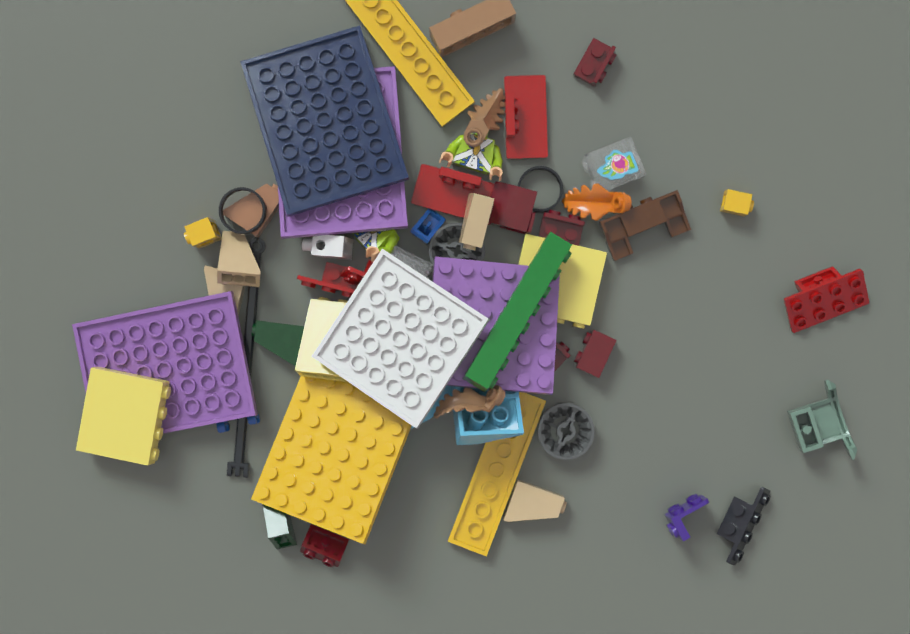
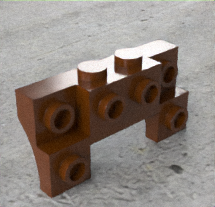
M678 190L652 200V197L640 201L641 205L633 208L631 204L629 211L599 222L613 261L633 254L628 237L665 223L671 238L691 230Z

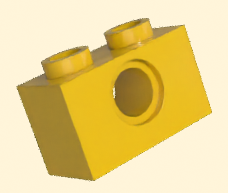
M209 217L184 226L186 230L184 237L187 243L193 247L200 249L222 240L215 220Z

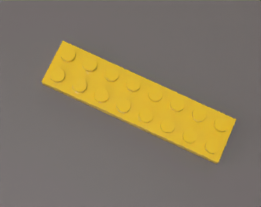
M344 0L441 127H444L475 103L474 99L398 0Z
M519 392L524 434L485 443L448 538V542L486 557L546 403V400L525 392Z

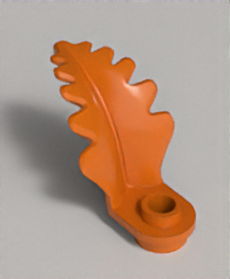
M598 183L593 184L592 190L586 185L581 186V192L577 188H573V192L569 190L568 194H565V197L562 199L564 208H567L568 212L573 210L572 215H576L580 211L582 219L591 214L592 220L595 221L607 213H624L629 211L632 203L631 197L624 192H609Z

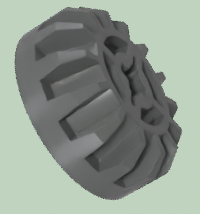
M463 223L447 224L438 229L430 241V261L434 267V258L443 257L442 251L448 252L450 258L483 261L485 256L484 242L482 248L476 247V250H471V252L463 248V243L456 241L447 244L446 242L452 238H460ZM459 246L460 251L464 254H458L457 257H454V252L450 249H455Z
M558 403L548 408L539 420L537 434L540 444L547 453L558 459L571 460L580 457L590 448L595 430L590 415L583 408L572 403ZM567 416L565 421L558 423V425L553 424L555 419ZM575 421L579 426V434H576L575 427L573 426ZM551 426L556 428L558 436L556 441L551 436ZM569 426L570 434L562 436L563 433L560 429ZM574 436L577 437L574 442L565 445L566 441L573 439Z

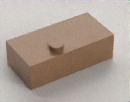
M485 0L464 11L461 9L456 10L450 14V18L429 27L430 38L442 58L515 23L516 12L510 0Z

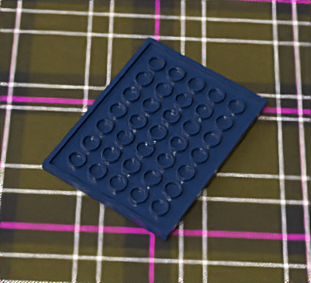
M360 25L240 61L287 217L409 180Z

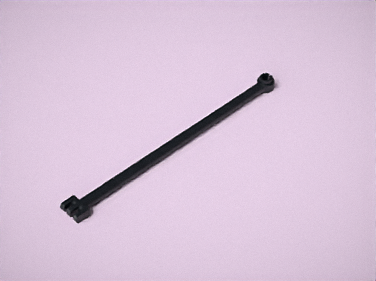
M253 238L250 240L249 246L260 269L261 255L266 249V244L259 238L257 242L260 243V248L255 250L253 244L257 238ZM248 286L244 349L250 379L254 349V337L251 336L253 324H256L259 287ZM247 417L237 419L234 462L229 461L227 464V476L230 477L232 476V468L235 469V477H240L241 469H244L243 478H248L249 463H244Z

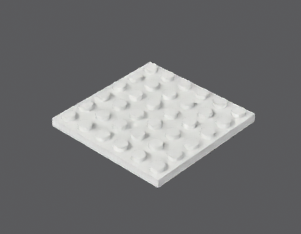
M382 249L311 357L418 429L490 319Z

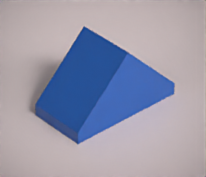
M428 208L411 229L410 233L428 245L446 219Z

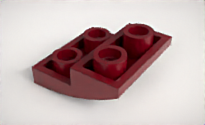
M495 181L491 194L494 202L488 223L527 232L537 191Z

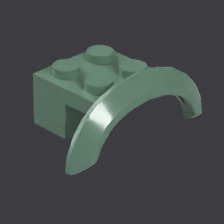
M827 379L824 381L827 399L787 412L801 452L806 453L824 447L823 444L842 439L848 455L854 460L857 448L843 417L837 397L836 385Z

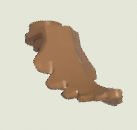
M499 88L497 91L493 90V95L487 94V101L481 99L480 103L482 106L475 104L473 108L476 112H467L471 117V121L464 132V141L467 145L477 147L483 143L489 130H500L496 122H503V119L498 116V114H504V110L500 109V107H505V103L502 101L505 99L502 88ZM472 132H476L478 134L477 140H473L471 138Z
M495 385L493 389L488 390L486 396H482L471 388H464L463 392L454 389L452 391L453 396L445 394V400L439 401L434 418L437 419L439 416H443L444 413H450L453 410L459 412L466 409V411L471 413L476 411L490 412L495 405L500 406L505 398V391L502 390L501 386Z

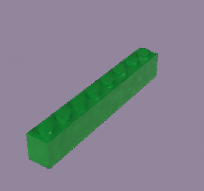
M550 231L462 378L463 380L483 392L488 390V388L493 389L498 380L496 374L499 369L504 370L509 362L506 357L510 351L514 352L520 343L517 338L520 333L525 334L530 326V323L527 321L531 315L535 316L541 306L538 303L541 297L546 298L551 290L549 287L551 280L556 281L562 271L559 269L561 263H566L572 252L569 250L572 244Z

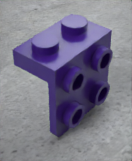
M694 494L686 499V503L680 506L675 504L667 509L668 513L664 515L669 523L666 526L672 536L674 535L675 538H679L682 541L691 538L681 518L708 504V498Z

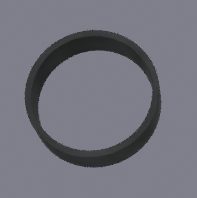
M535 166L523 173L517 186L520 187L524 176L531 171L545 170L552 173L560 185L558 200L546 209L533 208V212H547L559 203L563 194V183L560 176L553 169L546 166Z
M246 187L234 188L222 197L219 204V217L223 225L230 231L237 234H250L258 230L264 223L266 205L263 198L254 190ZM238 191L254 193L262 204L263 211L259 223L247 231L232 229L223 217L225 201L230 195Z

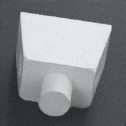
M335 235L313 236L312 239H303L302 250L311 251V255L317 257L352 260L354 240L345 236Z

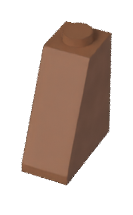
M266 183L255 190L263 198L266 205L264 223L258 230L251 233L258 238L279 209L278 186L274 183L272 186ZM250 193L224 209L223 215L245 230H250L259 223L262 217V204L254 193Z

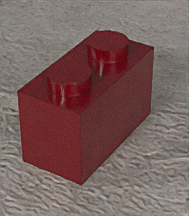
M592 330L591 333L587 332L582 341L585 346L582 352H577L573 361L576 363L575 368L599 378L617 340L596 330Z

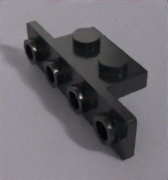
M761 487L753 505L734 496L717 532L718 535L734 543L726 560L727 563L736 565L742 560L744 555L743 549L752 539V530L761 520L762 514L760 513L763 507L770 501V490Z

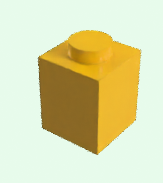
M730 189L725 190L720 211L739 216L748 215L749 212H752L754 200H751L752 194Z

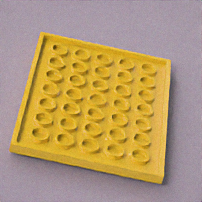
M301 376L251 500L359 543L366 544L412 425L349 382Z

